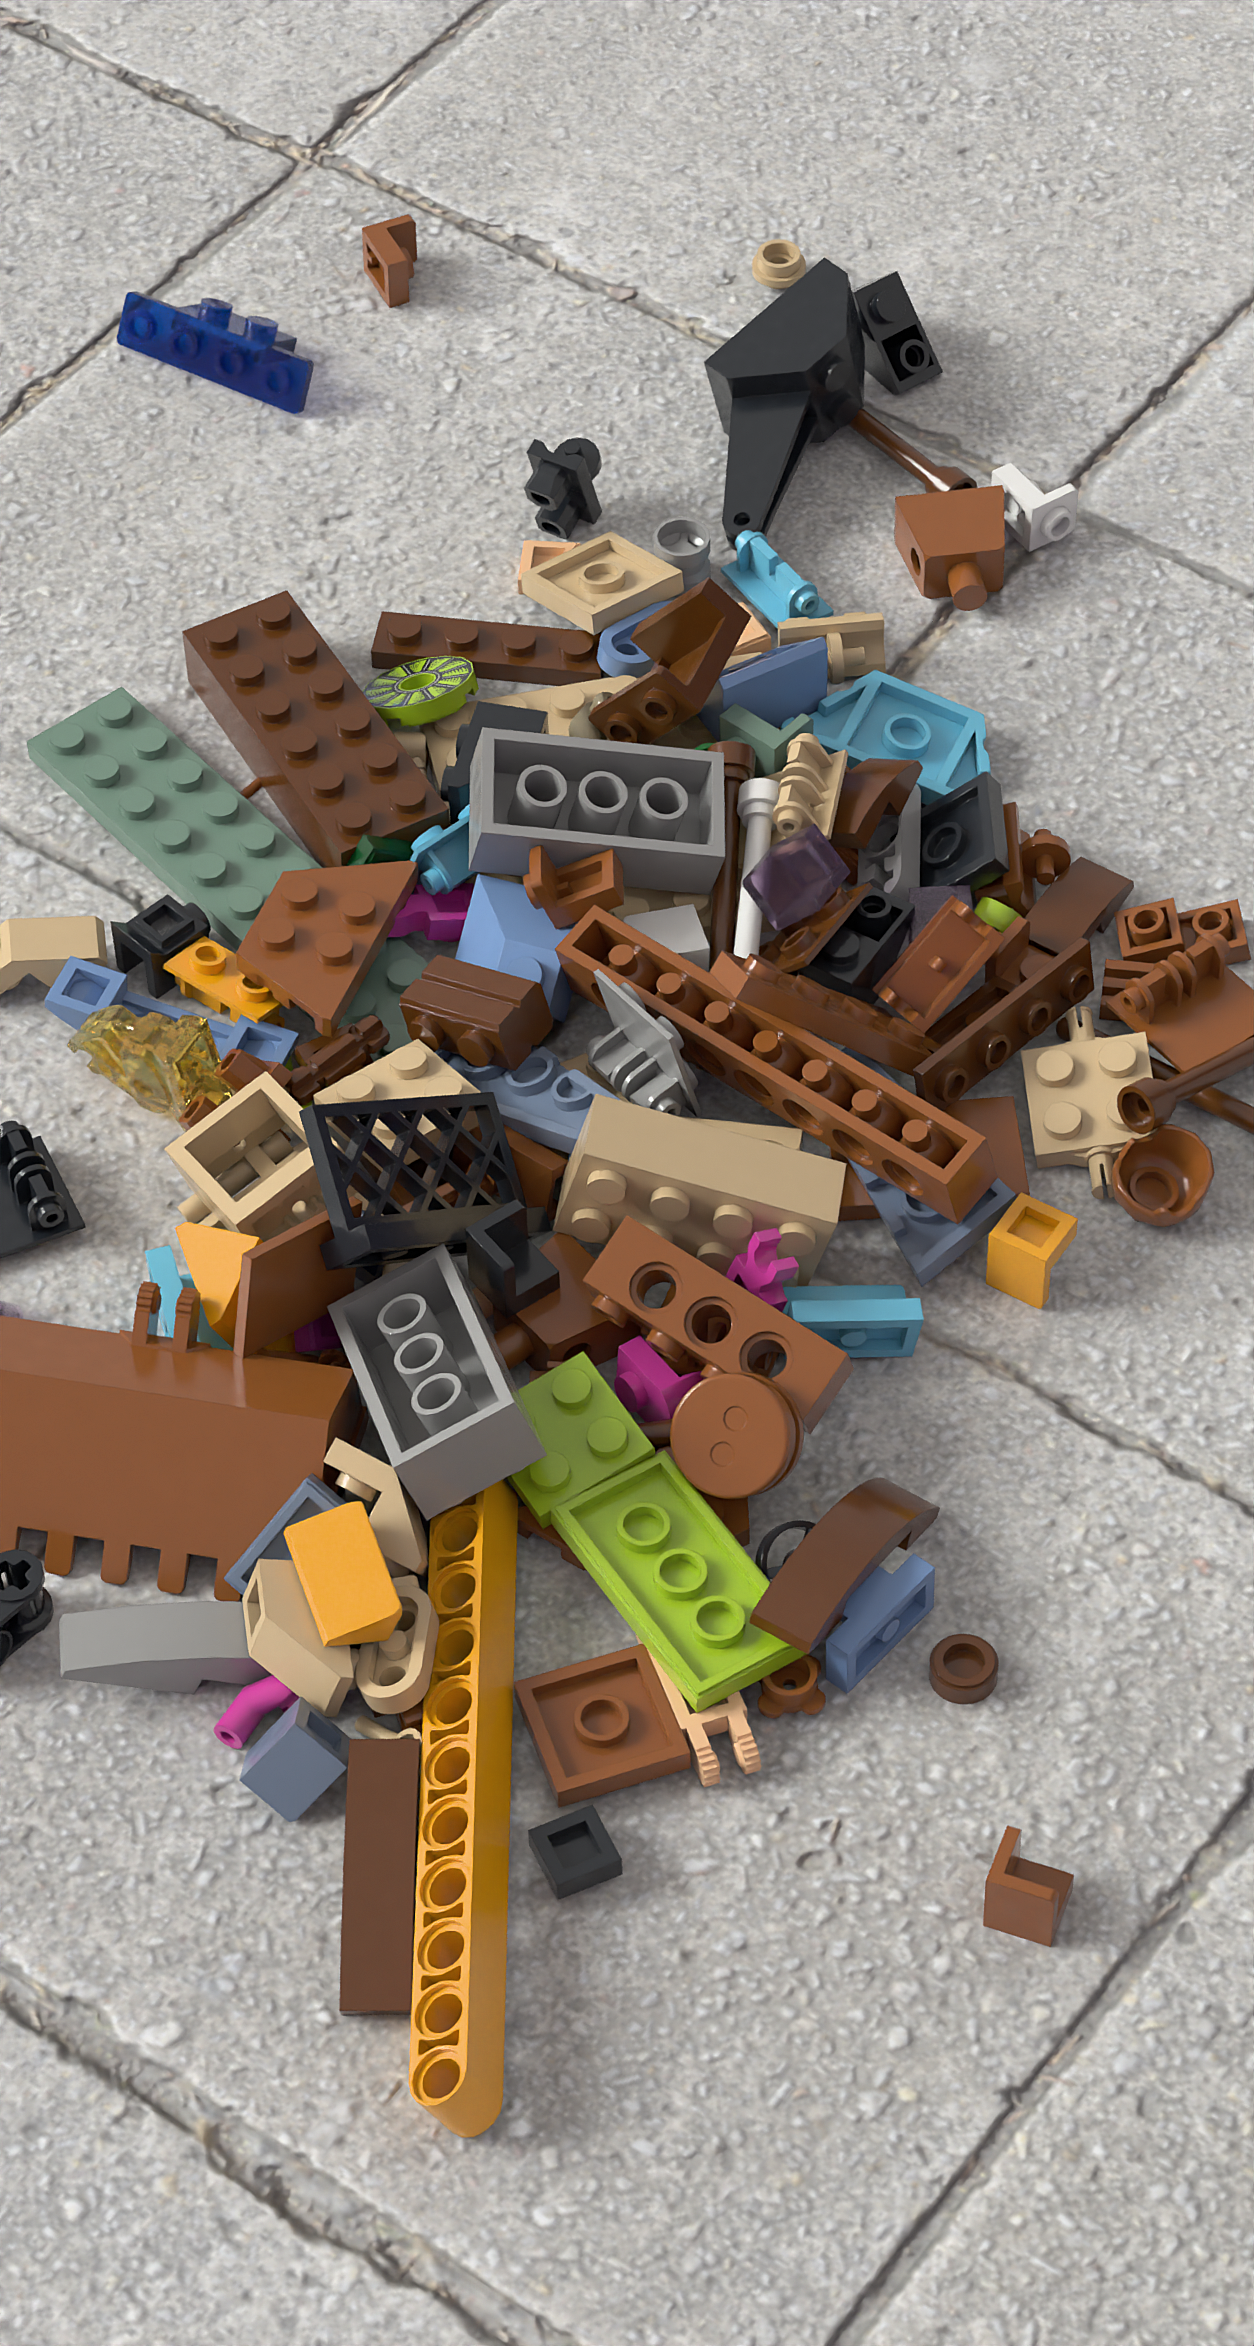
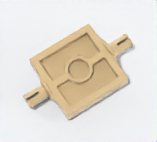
M1080 1006L1083 1026L1079 1027L1076 1007H1073L1066 1012L1070 1036L1069 1042L1021 1050L1037 1168L1041 1169L1067 1164L1089 1167L1093 1197L1104 1199L1102 1177H1105L1108 1197L1112 1198L1114 1193L1111 1183V1172L1120 1151L1131 1138L1139 1139L1148 1136L1156 1130L1154 1129L1146 1134L1133 1132L1122 1121L1117 1108V1097L1122 1088L1144 1077L1153 1078L1146 1032L1107 1038L1095 1037L1092 1010L1089 1007Z

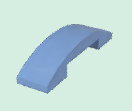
M73 956L69 957L45 998V1008L80 1033L101 1045L153 1068L213 1084L226 1085L214 1074L218 1065L232 1048L241 1049L260 1060L279 1062L285 1067L299 1041V1033L264 1021L257 1024L242 1014L233 1027L128 991L126 974Z

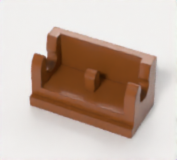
M951 895L871 990L924 1034L1006 938L984 922L966 904Z

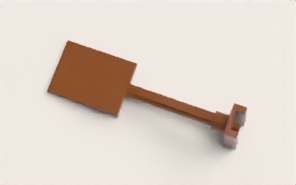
M503 1124L527 1208L545 1206L549 1222L554 1220L559 1202L553 1198L555 1179L564 1175L569 1161ZM480 1126L468 1131L481 1142L483 1136ZM454 1144L452 1162L467 1175L473 1161ZM485 1173L480 1188L490 1197L494 1195L500 1197L496 1182ZM449 1183L435 1189L454 1208L460 1193ZM354 1196L348 1198L354 1218L361 1217L363 1202ZM413 1201L402 1206L408 1213ZM327 1210L242 1253L233 1353L242 1359L329 1313L328 1305L354 1291L356 1268L326 1270L320 1245L335 1238Z

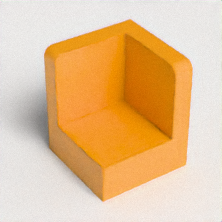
M1021 1192L989 1233L986 1284L1037 1309H1041L1049 1299L1051 1269L1076 1237L1078 1218Z

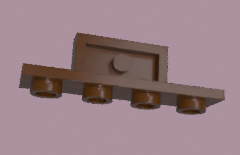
M1082 937L1078 938L1019 986L997 975L934 1023L924 1033L926 1037L922 1042V1045L932 1055L913 1069L916 1096L941 1111L945 1110L948 1106L957 1102L968 1090L993 1070L1001 1067L1009 1057L1034 1037L1042 1034L1049 1025L1074 1005L1082 1002L1094 990L1090 941Z

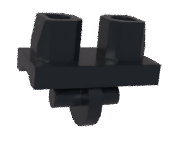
M578 437L564 441L553 453L547 449L544 442L534 439L526 452L533 469V473L524 487L526 496L535 505L541 507L535 516L538 528L559 538L568 539L579 519L595 525L602 513L592 482L599 474L602 466L600 451L595 443Z

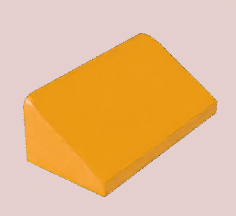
M361 1501L346 1503L286 1527L283 1534L324 1647L388 1641L402 1616V1606L363 1503Z

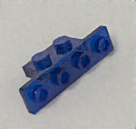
M137 291L126 294L117 334L118 344L292 414L304 411L314 363L310 359L294 354L297 338L278 331L279 324L277 322L260 316H247L245 318L233 313V305L214 298H202L200 304L175 307Z

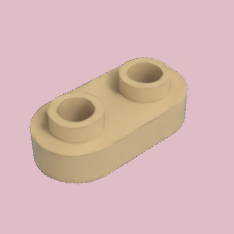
M403 1585L395 1587L402 1606V1616L388 1641L360 1643L355 1680L368 1706L382 1714H397L414 1707L425 1696L430 1685L439 1630V1618L428 1595L422 1589L415 1586ZM411 1627L409 1630L403 1632L404 1629Z

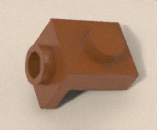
M542 845L529 849V873L523 877L524 887L532 906L536 910L543 908L555 929L580 921L593 905L606 912L624 905L623 865L613 848L557 869Z

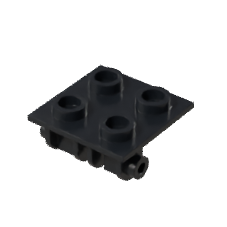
M13 1120L6 1121L0 1125V1258L86 1228L41 1136L32 1138V1134L26 1126L19 1125L17 1121Z

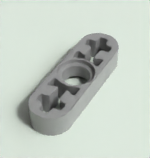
M915 784L901 815H882L866 849H858L857 887L862 882L870 883L872 886L912 904L918 895L920 886L921 790L917 784ZM897 833L893 842L882 851L886 842Z

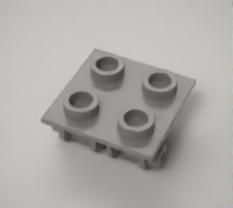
M599 969L594 971L593 973L615 1030L605 1037L602 1035L596 1036L588 1043L586 1053L589 1056V1065L611 1083L618 1092H622L623 1097L632 1102V1104L679 1116L681 1108L685 1106L697 1118L700 1117L702 1112L693 1090L698 1086V1080L680 1055L679 1050L684 1047V1042L676 1028L663 1016L655 1020L649 1015L641 998L627 983L623 982L617 986Z

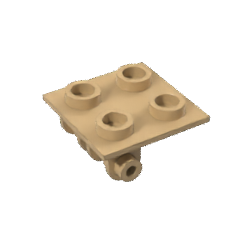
M802 733L788 744L786 752L788 765L780 772L762 777L779 782V800L772 814V819L777 828L771 831L769 859L804 847H814L823 841L831 839L849 754L846 749L828 755L816 736L810 733ZM741 818L738 869L743 868L747 828L742 824Z

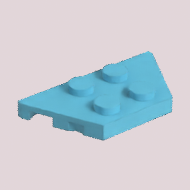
M873 670L854 681V685L850 689L836 691L819 702L818 710L809 715L813 719V735L818 738L820 745L828 755L846 749L849 753L846 766L851 770L868 758L918 760L923 770L916 784L921 790V803L926 805L938 800L985 771L989 774L991 773L989 754L984 749L986 739L984 714L878 670ZM792 716L785 720L780 730L784 729L795 718Z

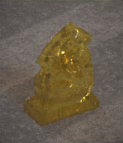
M123 1005L109 1006L92 1012L67 1044V1047L73 1053H76L78 1049L89 1053L93 1058L87 1064V1067L95 1074H102L121 1090L132 1096L140 1107L160 1114L170 1110L178 1123L181 1115L199 1095L206 1096L217 1106L222 1105L233 1096L230 1087L214 1075L216 1068L221 1063V1059L208 1021L201 1016L182 1015L177 1022H174L170 1017L154 1012H149L147 1016L137 1017ZM179 1123L183 1131L187 1132L185 1128Z

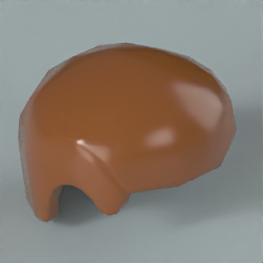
M1162 1124L1148 1136L1139 1139L1131 1138L1120 1151L1111 1172L1114 1198L1137 1222L1162 1227L1183 1222L1199 1210L1211 1186L1215 1174L1211 1151L1196 1133L1173 1124Z

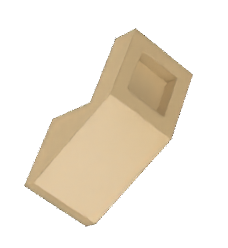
M96 916L13 918L4 921L0 925V995L6 990L15 988L28 973L52 988L70 956L103 967L106 966L108 961L104 921Z
M335 1438L323 1462L341 1471L335 1484L369 1502H372L377 1491L381 1492L369 1516V1521L389 1574L394 1577L408 1576L410 1570L428 1578L429 1544L417 1504L392 1466Z

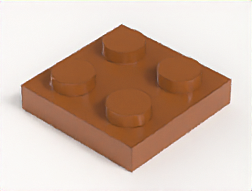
M643 1643L514 1682L515 1700L558 1808L691 1768V1752L649 1652Z

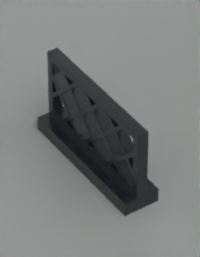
M494 1092L318 1104L299 1111L335 1236L334 1239L320 1245L327 1271L409 1262L443 1243L451 1257L467 1256L465 1228L514 1200H519L527 1209L528 1239L530 1241L552 1231L545 1206L527 1208ZM469 1111L476 1112L483 1136L481 1142L462 1126L464 1118ZM422 1115L442 1132L436 1146L417 1129ZM377 1118L397 1136L391 1150L371 1133ZM327 1122H332L351 1139L345 1154L332 1143ZM454 1144L473 1161L467 1175L449 1159ZM409 1148L428 1164L423 1179L403 1162ZM363 1151L383 1168L377 1184L357 1166ZM485 1173L496 1182L502 1204H498L480 1188ZM440 1177L460 1193L454 1208L435 1191ZM395 1180L415 1198L409 1213L390 1196ZM349 1184L369 1202L363 1217L354 1218L346 1192Z

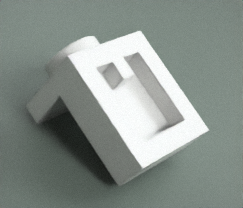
M1012 463L992 471L991 486L1003 485L1005 530L1028 552L1052 541L1060 540L1074 531L1078 503V490L1074 486L1066 484L1044 495L1040 487L1034 481L1028 480Z

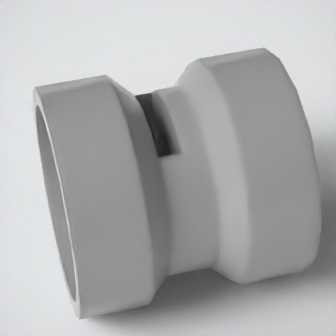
M674 517L665 520L656 527L653 534L654 555L678 568L683 573L684 592L673 597L678 598L708 577L711 578L710 560L708 559L710 553V531L704 523L689 517Z

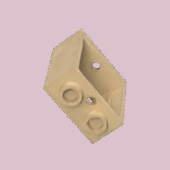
M266 1071L164 1148L190 1189L229 1231L259 1237L265 1242L327 1210L309 1147L237 1202L215 1180L216 1177L285 1124L308 1145L299 1111L303 1110V1108ZM331 1137L332 1143L344 1153L340 1145ZM349 1184L346 1191L348 1198L357 1193ZM302 1201L299 1208L292 1210L295 1203Z

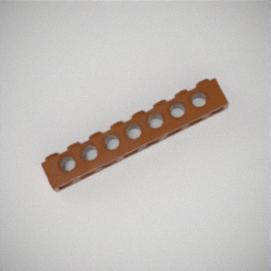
M593 905L555 948L572 991L608 1012L593 972L599 969L617 986L623 982L627 983L641 998L649 1015L655 1020L663 1016L676 1028L684 1042V1047L679 1050L682 1058L799 1129H802L954 1223L959 1224L998 1178L985 1136L805 1029L735 999L709 972L598 906Z

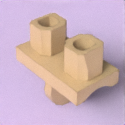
M865 611L844 613L843 616L808 619V617L787 618L786 621L777 622L778 647L824 637L828 647L827 678L830 679L831 684L844 683V677L866 675L873 670L886 673L884 618L882 612L866 614Z

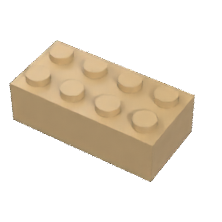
M595 1094L564 1172L553 1231L575 1236L585 1242L607 1245L628 1215L723 1276H726L735 1256L748 1252V1245L754 1232L777 1228L782 1236L776 1248L777 1259L794 1256L799 1265L794 1277L783 1281L782 1286L795 1288L797 1286H808L838 1223L847 1163Z

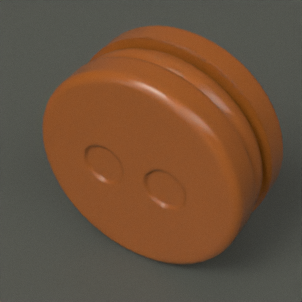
M732 1372L706 1378L694 1385L683 1396L672 1418L670 1442L674 1459L682 1474L691 1484L714 1497L741 1499L770 1491L791 1474L802 1452L804 1429L802 1417L795 1401L780 1384L758 1373Z

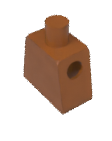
M1003 485L895 497V545L921 596L928 599L952 597L956 608L963 611H972L978 609L986 602L987 593L997 592L1003 587L1005 558Z
M557 1232L539 1248V1251L558 1269L560 1288L508 1319L493 1305L494 1328L496 1330L493 1336L509 1371L524 1361L535 1371H547L548 1361L566 1362L583 1351L596 1367L617 1357L618 1347L638 1336L643 1338L641 1327L634 1322L628 1320L623 1328L619 1327L590 1306L595 1298L590 1294L583 1279L596 1259L574 1238Z

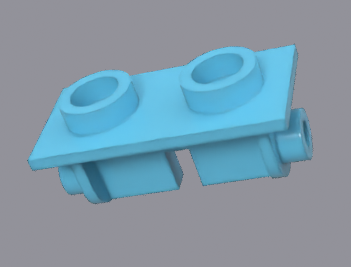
M746 530L736 538L737 560L721 567V573L777 629V622L786 621L787 618L808 617V619H815L834 615V610L818 595L817 587L810 581H804L768 545V539L764 534Z
M470 804L460 812L458 822L445 830L440 825H436L420 835L411 845V849L414 852L410 861L418 863V871L421 870L423 872L420 875V881L424 889L431 895H435L438 892L448 894L479 873L469 871Z

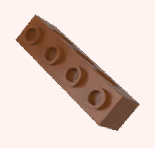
M628 1215L583 1279L590 1294L595 1298L590 1306L596 1312L622 1328L628 1320L649 1332L645 1341L662 1355L678 1362L684 1354L703 1366L704 1369L700 1373L703 1379L732 1372H753V1366L762 1354L771 1351L784 1354L787 1357L785 1368L779 1375L770 1379L780 1384L791 1395L801 1414L803 1429L808 1434L812 1433L854 1370L849 1355ZM665 1282L676 1286L675 1297L667 1306L654 1309L644 1305L645 1295L653 1285ZM724 1317L731 1321L729 1334L720 1342L705 1343L698 1339L699 1330L708 1319Z

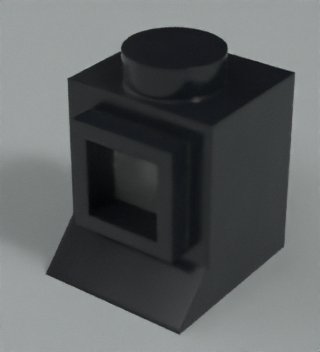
M168 894L126 923L110 921L117 968L126 974L144 961L148 991L155 999L160 998L177 986L175 975L164 969V963L203 936L209 938V933L211 932L210 922L200 907L192 902L182 906Z

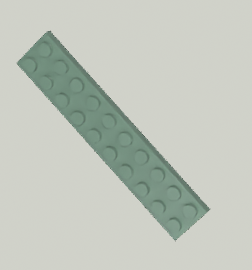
M122 686L27 741L29 758L186 904L192 902L200 907L207 916L210 926L236 951L283 871L322 868ZM387 937L337 1027L338 1029L349 1023L354 1025L369 1015L377 1016L388 1030L390 1041L375 1054H370L374 1062L396 1049L413 1042L408 1034L407 1025L399 1006L400 996L416 978L422 979L421 972L429 963L400 937ZM296 1005L307 1017H309L315 1023V1018H313L310 1014H308L306 1011H304L302 1008Z

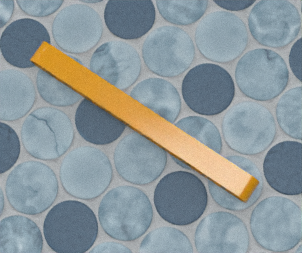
M503 1479L465 1499L462 1503L432 1517L430 1521L428 1597L438 1615L439 1630L430 1685L423 1702L409 2088L410 2094L417 2103L453 2134L462 2138L475 2137L485 2132L496 2121L503 2103L518 1525L517 1494Z

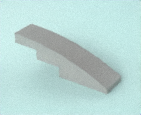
M195 1601L129 1605L62 1614L59 1620L61 1679L194 1695L202 1679L249 1685L272 1675L249 1656L242 1601Z

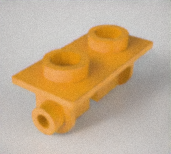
M203 936L164 963V969L175 975V983L180 986L181 994L187 998H194L219 1014L230 1007V1020L237 1023L242 1014L257 1024L264 1021L284 1028L285 1020L279 1016V1011L283 1004L273 997L270 989L255 984L238 971L235 953L206 936Z

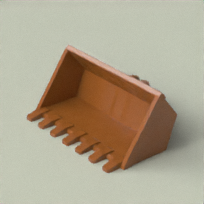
M143 1281V1284L141 1283L137 1295L133 1332L120 1330L119 1333L0 1315V1553L19 1549L22 1527L48 1531L44 1569L49 1574L66 1576L73 1570L78 1536L104 1540L101 1579L106 1583L122 1585L128 1581L130 1576L134 1545L161 1549L157 1587L162 1592L174 1594L181 1593L186 1587L191 1554L218 1558L214 1597L219 1601H239L242 1595L223 1578L306 1477L313 1473L338 1496L343 1497L345 1489L335 1484L341 1471L323 1462L335 1438L359 1449L367 1428L369 1413L367 1406H362L358 1382L353 1369L251 1354L242 1359L234 1354L232 1350L212 1348L210 1343L198 1342L201 1293L198 1292V1289L183 1287L181 1294H179L175 1308L176 1317L173 1338L157 1335L161 1306V1287L158 1286V1283Z

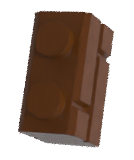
M438 954L421 972L422 979L416 978L400 996L399 1006L412 1041L419 1039L433 1052L442 1049L461 1055L468 1062L479 1067H484L489 1063L516 1071L531 1054V1046L537 1047L552 1029L553 1018L541 983Z

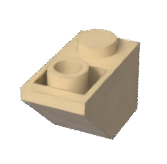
M258 1559L242 1598L249 1656L296 1695L302 1696L325 1717H337L348 1690H355L357 1688L355 1672L359 1660V1651L357 1648H350V1644L324 1647L294 1561Z

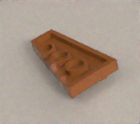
M721 951L709 971L735 999L913 1077V1069L932 1055L922 1045L926 1036L908 1022L893 1017L886 1009L823 987L805 976L798 975L795 977L784 973L777 966L756 954L750 953L747 959Z

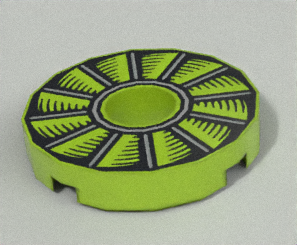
M439 656L423 658L388 670L369 682L362 692L387 726V719L399 718L401 726L413 727L437 721L457 712L467 703L465 694L468 693L475 696L479 687L472 662L462 657Z

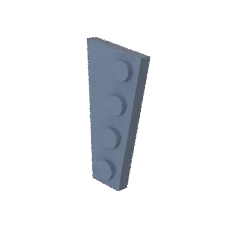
M531 1046V1054L516 1071L489 1063L484 1067H479L471 1064L461 1055L442 1049L434 1052L481 1093L494 1092L504 1125L534 1142L570 1154L573 1152L595 1094L620 1100L579 1070H567L560 1065L557 1055L544 1046H541L539 1049Z
M847 1047L841 1050L843 1053L899 1085L872 1058ZM847 1158L921 1287L992 1231L1017 1198L1016 1194L997 1178L962 1221L956 1224Z

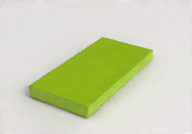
M665 1450L550 1509L553 1527L696 1713L806 1655L801 1650L749 1623L752 1611L770 1585V1582L696 1488L682 1474L679 1467Z

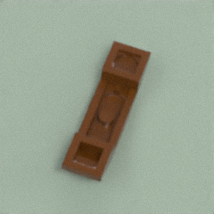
M882 1477L873 1478L860 1484L839 1500L797 1546L755 1606L749 1623L809 1655L842 1620L847 1599L897 1546L906 1551L935 1521L940 1507Z

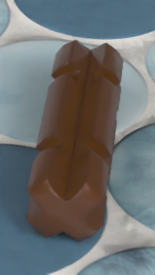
M375 1015L362 1018L350 1027L347 1033L339 1035L304 1062V1066L302 1065L300 1068H295L291 1071L293 1076L283 1089L300 1106L307 1105L314 1099V1094L335 1084L366 1060V1056H369L371 1053L375 1054L390 1041L388 1030Z

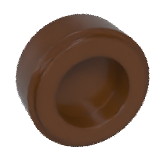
M972 1634L948 1636L938 1642L931 1652L929 1662L930 1684L940 1697L949 1702L964 1705L980 1702L987 1698L996 1687L999 1666L997 1653L991 1644Z

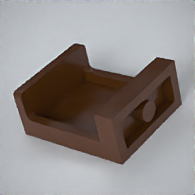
M708 577L637 625L630 640L655 663L650 672L594 707L588 717L589 721L605 734L610 741L648 745L702 710L745 630L751 615Z

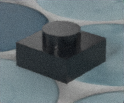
M593 1804L528 1830L529 1846L557 1900L622 1875V1858Z

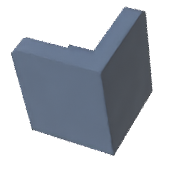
M301 1696L246 1753L239 1781L287 1821L294 1822L348 1768L349 1740L351 1738Z

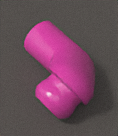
M270 1675L245 1686L213 1728L214 1733L225 1745L234 1749H241L267 1713L276 1707H279L285 1713L300 1697L275 1676Z

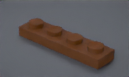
M382 611L371 649L372 668L391 670L402 664L423 658L454 656L462 657L472 662L476 678L563 686L604 679L605 671L602 670L597 661L602 633L592 635L583 630Z

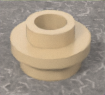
M775 239L765 242L759 247L757 254L752 260V274L759 283L773 289L788 288L806 273L805 258L801 254L799 247L788 240Z

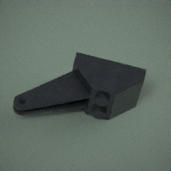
M825 257L704 361L724 433L729 436L722 524L728 544L735 551H737L735 547L736 538L742 532L751 530L752 532H761L765 536L767 535L809 443L825 442L839 428L851 423L858 411L864 407L865 342L848 273Z

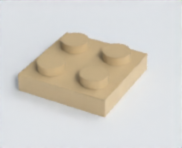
M612 531L521 573L524 595L592 635L602 633L609 626L654 603L665 601L684 592L683 573L681 570Z
M416 1039L363 1069L344 1077L337 1083L314 1094L313 1097L315 1105L481 1092L423 1042ZM475 1111L467 1112L462 1126L467 1131L479 1126ZM422 1115L417 1129L436 1146L442 1132ZM377 1118L371 1133L391 1150L397 1136ZM327 1122V1124H329L336 1132H338L345 1140H347L350 1143L351 1139L348 1136H346L336 1125H334L332 1122ZM409 1148L403 1162L408 1165L420 1157ZM363 1151L362 1155L382 1172L383 1168Z

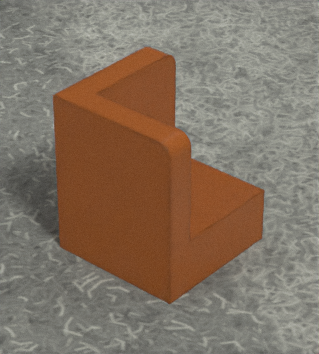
M1008 1825L986 1878L983 1926L1051 1947L1073 1890L1074 1874L1020 1858L1022 1830Z

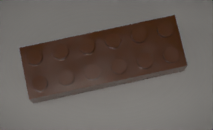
M287 590L182 631L188 682L256 778L260 779L266 792L312 857L322 868L346 866L363 834L411 841L413 844L420 835L436 825H440L443 830L450 827L449 808Z

